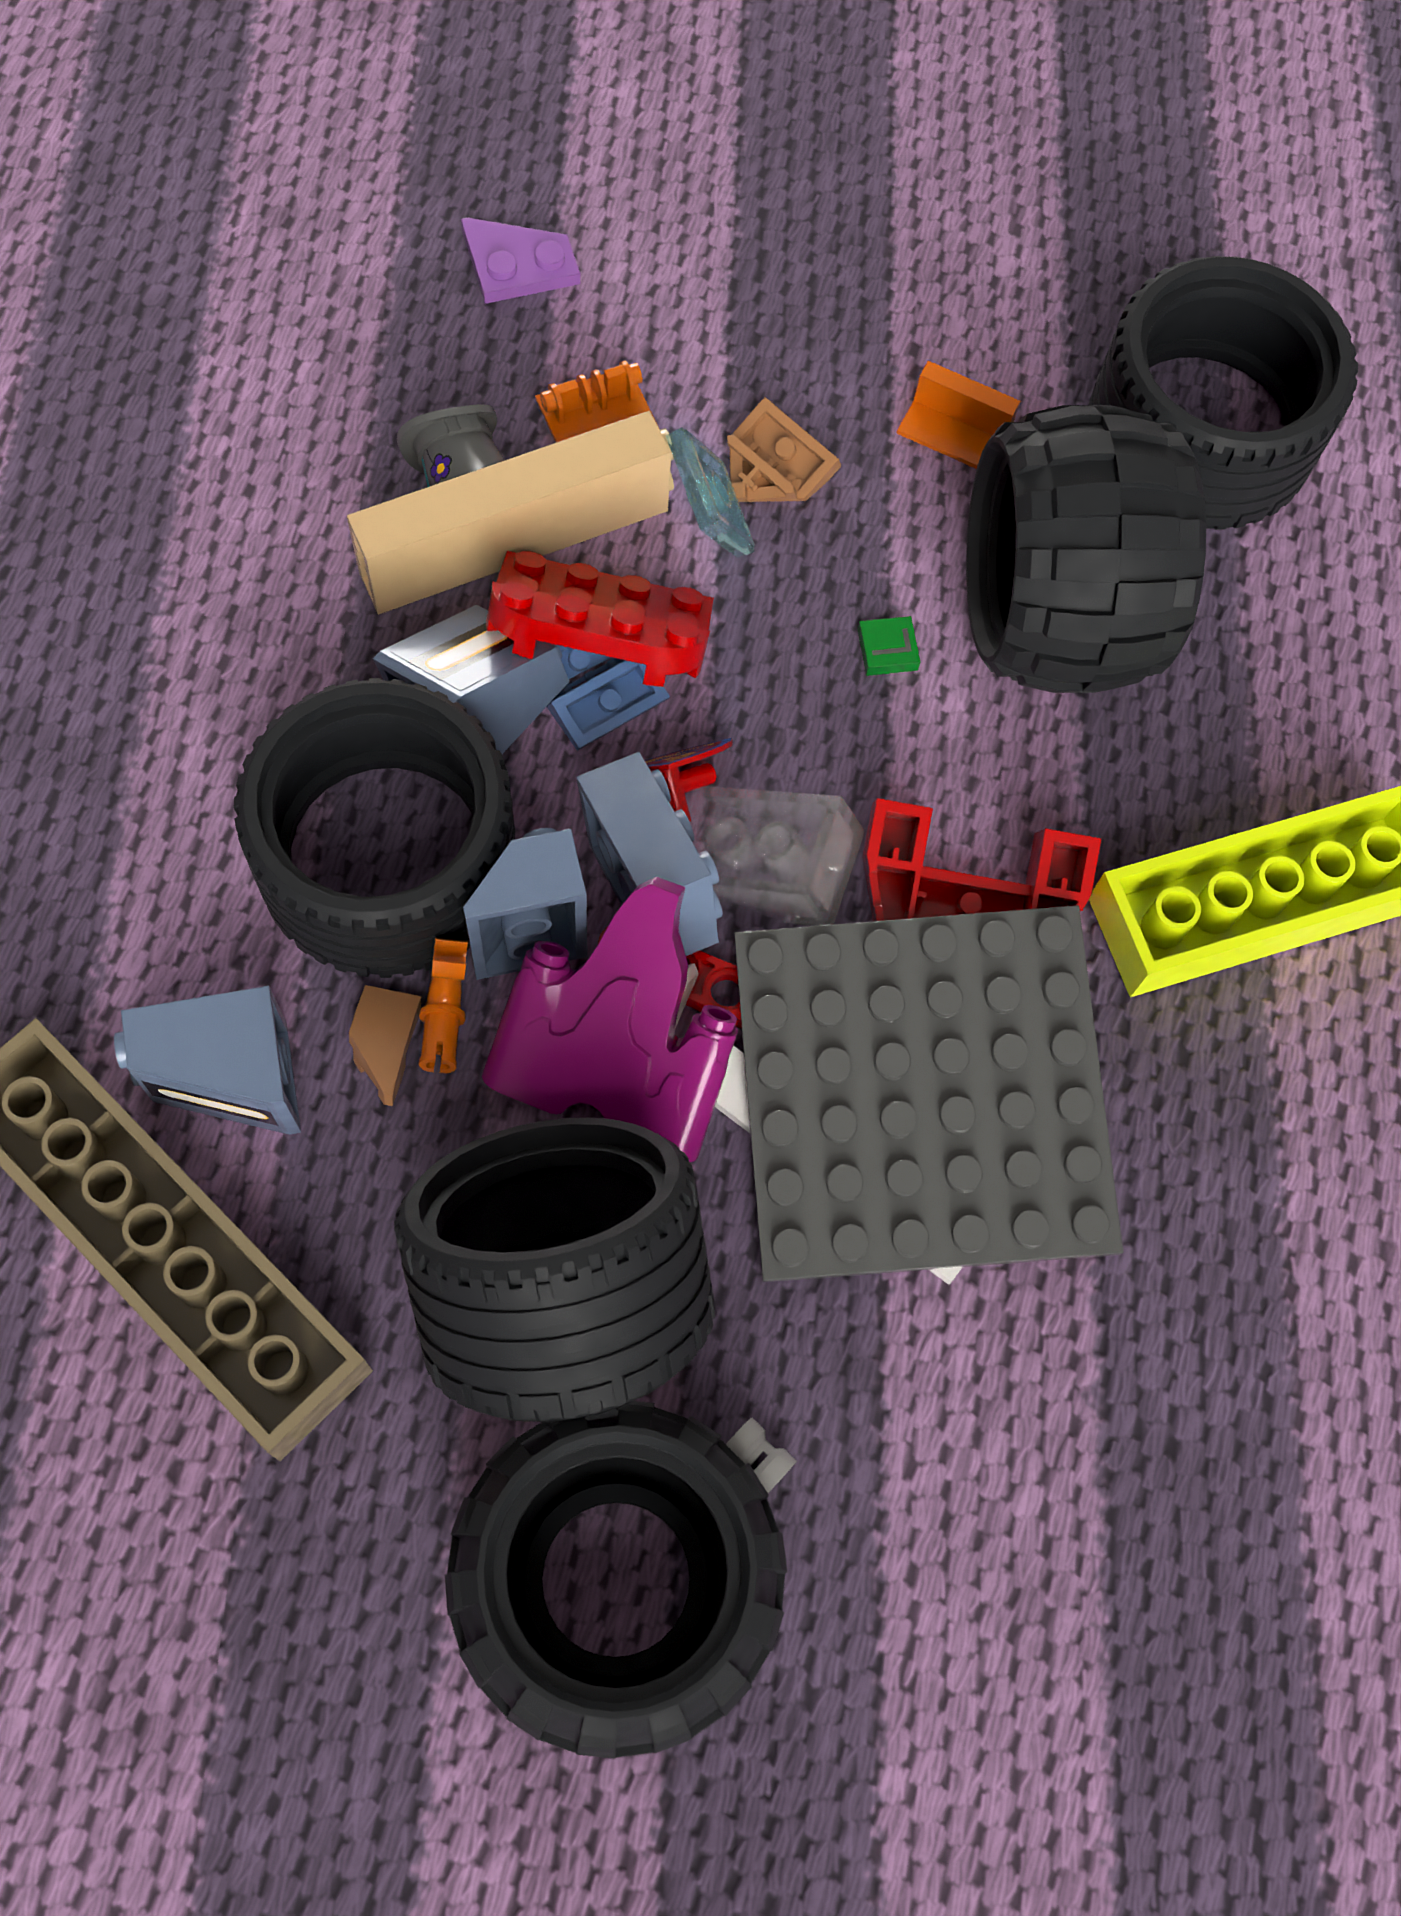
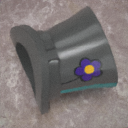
M467 405L425 413L407 421L401 426L397 434V444L402 456L411 467L425 474L427 487L505 461L492 441V435L497 425V415L494 408L490 405Z

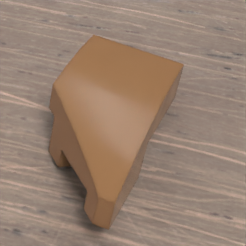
M365 985L349 1031V1043L353 1047V1061L361 1073L365 1071L378 1089V1097L382 1103L393 1106L406 1067V1052L419 1018L421 996Z

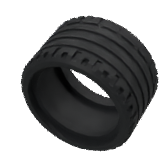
M1233 256L1200 257L1174 264L1170 269H1163L1156 274L1155 278H1149L1144 282L1141 289L1133 294L1122 313L1090 397L1089 405L1117 406L1152 415V420L1156 423L1173 424L1177 432L1183 434L1197 460L1205 497L1206 528H1213L1215 530H1226L1229 527L1239 528L1244 527L1247 523L1260 522L1266 515H1274L1282 506H1286L1291 502L1295 494H1298L1351 405L1358 381L1355 377L1358 373V362L1355 360L1357 353L1355 345L1351 342L1350 332L1345 327L1341 316L1325 297L1302 279L1281 268L1253 259ZM1176 358H1202L1231 366L1246 373L1270 393L1284 417L1285 427L1268 432H1241L1214 426L1190 415L1170 400L1154 381L1149 368L1160 362Z
M369 678V681L358 682V680L346 681V684L338 686L334 684L325 687L323 691L316 694L311 693L303 697L302 701L296 705L291 704L283 710V714L278 719H273L266 726L267 730L265 733L259 735L252 744L254 749L244 759L242 764L244 773L238 775L236 783L237 794L234 797V809L237 814L234 820L239 843L270 915L283 934L289 940L294 939L297 948L302 952L308 953L316 961L324 965L331 963L334 965L335 970L345 973L347 971L356 972L357 976L369 977L370 974H379L380 978H392V975L403 974V976L413 975L414 971L423 968L425 971L432 969L435 937L467 940V950L470 948L463 907L511 840H515L510 781L503 756L499 750H496L495 740L483 728L482 723L476 716H469L466 708L460 703H452L448 700L447 695L439 691L432 692L427 690V686L417 683L411 685L403 680L396 679L382 681L381 678ZM398 768L423 773L444 783L461 797L474 815L470 833L457 856L436 876L415 888L396 894L361 897L336 892L312 881L292 863L291 848L297 826L309 806L329 787L349 776L365 771Z
M563 1118L523 1124L501 1130L474 1140L441 1158L428 1168L413 1184L397 1209L396 1220L394 1221L396 1240L427 1372L431 1375L435 1386L442 1389L444 1395L456 1400L458 1404L466 1408L497 1418L522 1422L571 1420L613 1410L644 1397L673 1378L697 1355V1352L704 1346L707 1336L712 1331L713 1319L715 1317L714 1295L710 1280L711 1276L706 1255V1244L693 1167L689 1163L687 1155L680 1151L676 1144L645 1127L629 1122L603 1118Z

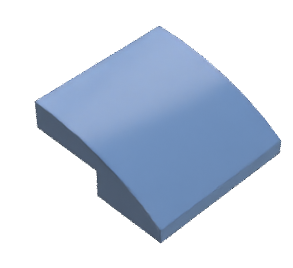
M557 645L562 652L561 661L568 679L611 658ZM613 658L607 661L605 665L586 673L580 679L571 684L568 683L547 705L548 710L577 751L669 699L670 696L664 687L642 684L646 665ZM585 680L587 681V682L583 683L582 685L576 687L575 689H572L573 686H575V685H577V684H579V683H581V682H583V681H585Z

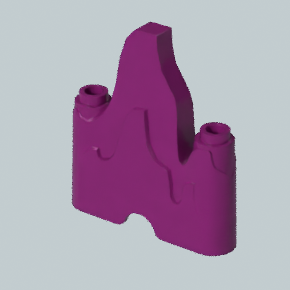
M654 877L640 884L615 913L589 959L575 970L571 969V964L568 961L569 951L565 947L550 941L535 942L534 948L526 951L520 972L516 976L482 1073L481 1078L484 1083L505 1096L555 1115L561 1114L572 1104H590L600 1111L604 1119L629 1122L645 1127L676 1144L680 1151L687 1155L689 1163L694 1162L699 1156L726 1075L728 1060L738 1029L735 1026L737 1018L733 1013L718 1006L707 1005L702 1008L701 1013L693 1015L684 1038H678L675 1035L677 1014L686 986L688 963L679 933L680 909L685 887L659 877Z

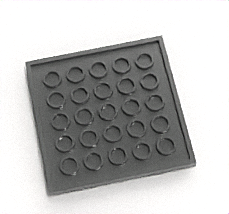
M1079 905L734 932L763 1282L1113 1256L1124 1253Z

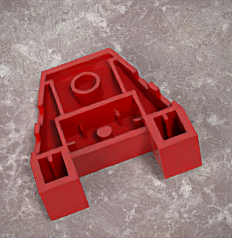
M877 798L872 803L862 859L873 921L1079 905L1080 911H1083L1092 894L1102 838L1047 828L1034 833L1026 883L1022 884L923 866L933 808Z

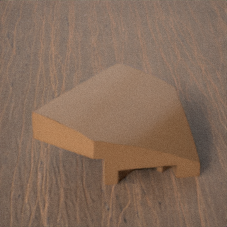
M766 397L762 399L732 435H727V443L730 449L731 483H729V499L731 502L806 501L825 485L841 467V463L836 456Z

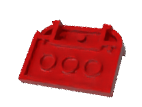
M507 551L497 581L492 582L486 629L487 631L498 630L503 635L514 640L512 653L529 659H533L537 642L542 641L644 664L646 668L642 684L664 687L666 675L686 672L694 678L699 675L710 635L709 626L714 598L703 596L699 591L689 587L673 589L651 584L647 579L636 575L621 577L599 572L595 567L584 563L568 565L546 560L544 556L536 552L521 551L516 553Z

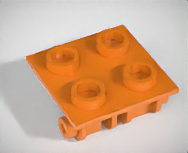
M626 360L621 361L619 366L604 370L602 375L596 369L591 371V378L586 379L584 374L577 375L576 380L558 385L555 383L548 384L547 391L535 395V399L556 443L650 410L638 385L643 382L640 367L637 363L628 364Z

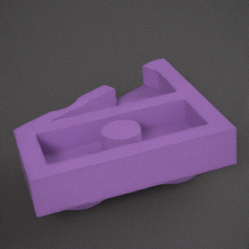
M474 218L461 219L462 232L485 304L580 284V271L567 235Z

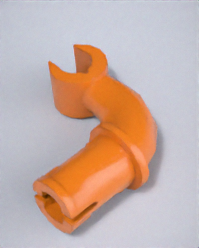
M435 937L432 978L429 984L427 1002L419 1011V1018L424 1022L421 1057L419 1058L418 1065L424 1071L434 1073L436 1055L441 1056L440 1073H451L457 1068L456 1054L459 1026L463 1025L466 1020V1014L461 1009L462 980L465 978L467 940Z

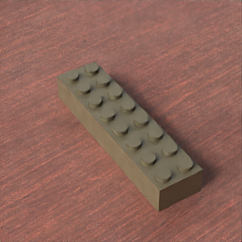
M37 1018L0 1048V1167L265 1451L281 1461L373 1372L371 1367Z

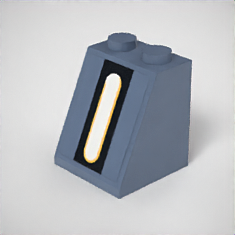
M478 605L381 650L373 658L384 681L396 679L403 680L411 685L417 683L427 686V690L432 692L439 691L447 695L448 700L452 703H460L466 708L467 714L469 716H476L482 723L483 728L491 734L495 740L496 750H499L501 754L510 747L569 683L561 661L562 652L557 645L538 641L533 659L512 653L514 640L503 635L498 630L487 631L486 619L488 610Z
M269 986L121 1010L123 1032L114 1034L117 1062L121 1069L127 1068L129 1070L134 1086H141L153 1102L289 1135L301 1133L287 1022Z

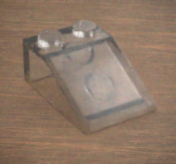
M711 786L694 790L688 806L692 820L690 824L695 838L693 844L698 853L706 850L715 864L719 883L713 885V890L719 902L783 923L809 926L834 924L865 830L842 796Z

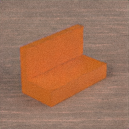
M927 361L919 376L914 401L897 429L896 434L977 469L981 453L998 427L1005 422H1014L1020 400L931 361Z

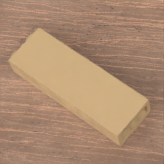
M649 410L347 515L358 570L377 614L379 615L499 572L507 551L516 553L531 551L544 556L667 512L669 491L674 489L673 477L670 471L671 461L676 458L673 440L667 429L660 430Z

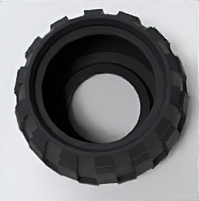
M1062 405L1028 413L1019 422H1005L998 427L988 440L977 465L971 494L967 528L966 583L969 620L974 643L983 662L997 677H1010L1011 680L1018 681V684L1021 686L1051 693H1097L1140 683L1146 676L1162 674L1179 655L1191 632L1200 601L1206 555V511L1202 478L1197 460L1183 434L1177 432L1173 424L1153 422L1152 415L1117 406Z
M633 1401L622 1407L597 1415L571 1420L541 1422L519 1437H512L486 1463L487 1467L468 1497H464L450 1533L452 1541L447 1574L444 1575L447 1615L450 1616L460 1650L459 1655L478 1689L485 1693L507 1717V1720L538 1741L541 1740L576 1753V1755L615 1759L649 1753L656 1754L692 1740V1737L721 1717L726 1716L752 1688L751 1684L770 1651H773L784 1615L782 1611L785 1573L788 1571L783 1533L779 1532L767 1499L769 1494L750 1464H745L720 1439V1434L692 1416L689 1418L679 1416L654 1407L655 1403ZM612 1503L634 1505L646 1509L662 1519L672 1529L681 1543L687 1559L689 1573L687 1598L682 1613L674 1627L650 1648L632 1655L618 1657L598 1655L584 1650L570 1641L558 1629L552 1619L543 1591L544 1563L550 1546L559 1531L571 1519L585 1510Z

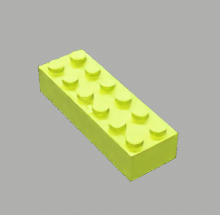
M1401 786L1104 872L1093 889L1089 902L1130 998L1401 916Z

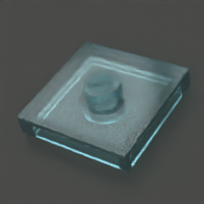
M681 427L666 435L700 530L737 558L753 553L755 545L724 462L687 429Z

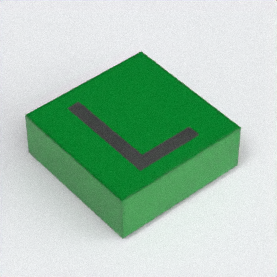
M911 616L859 622L858 635L866 676L918 671L921 662Z

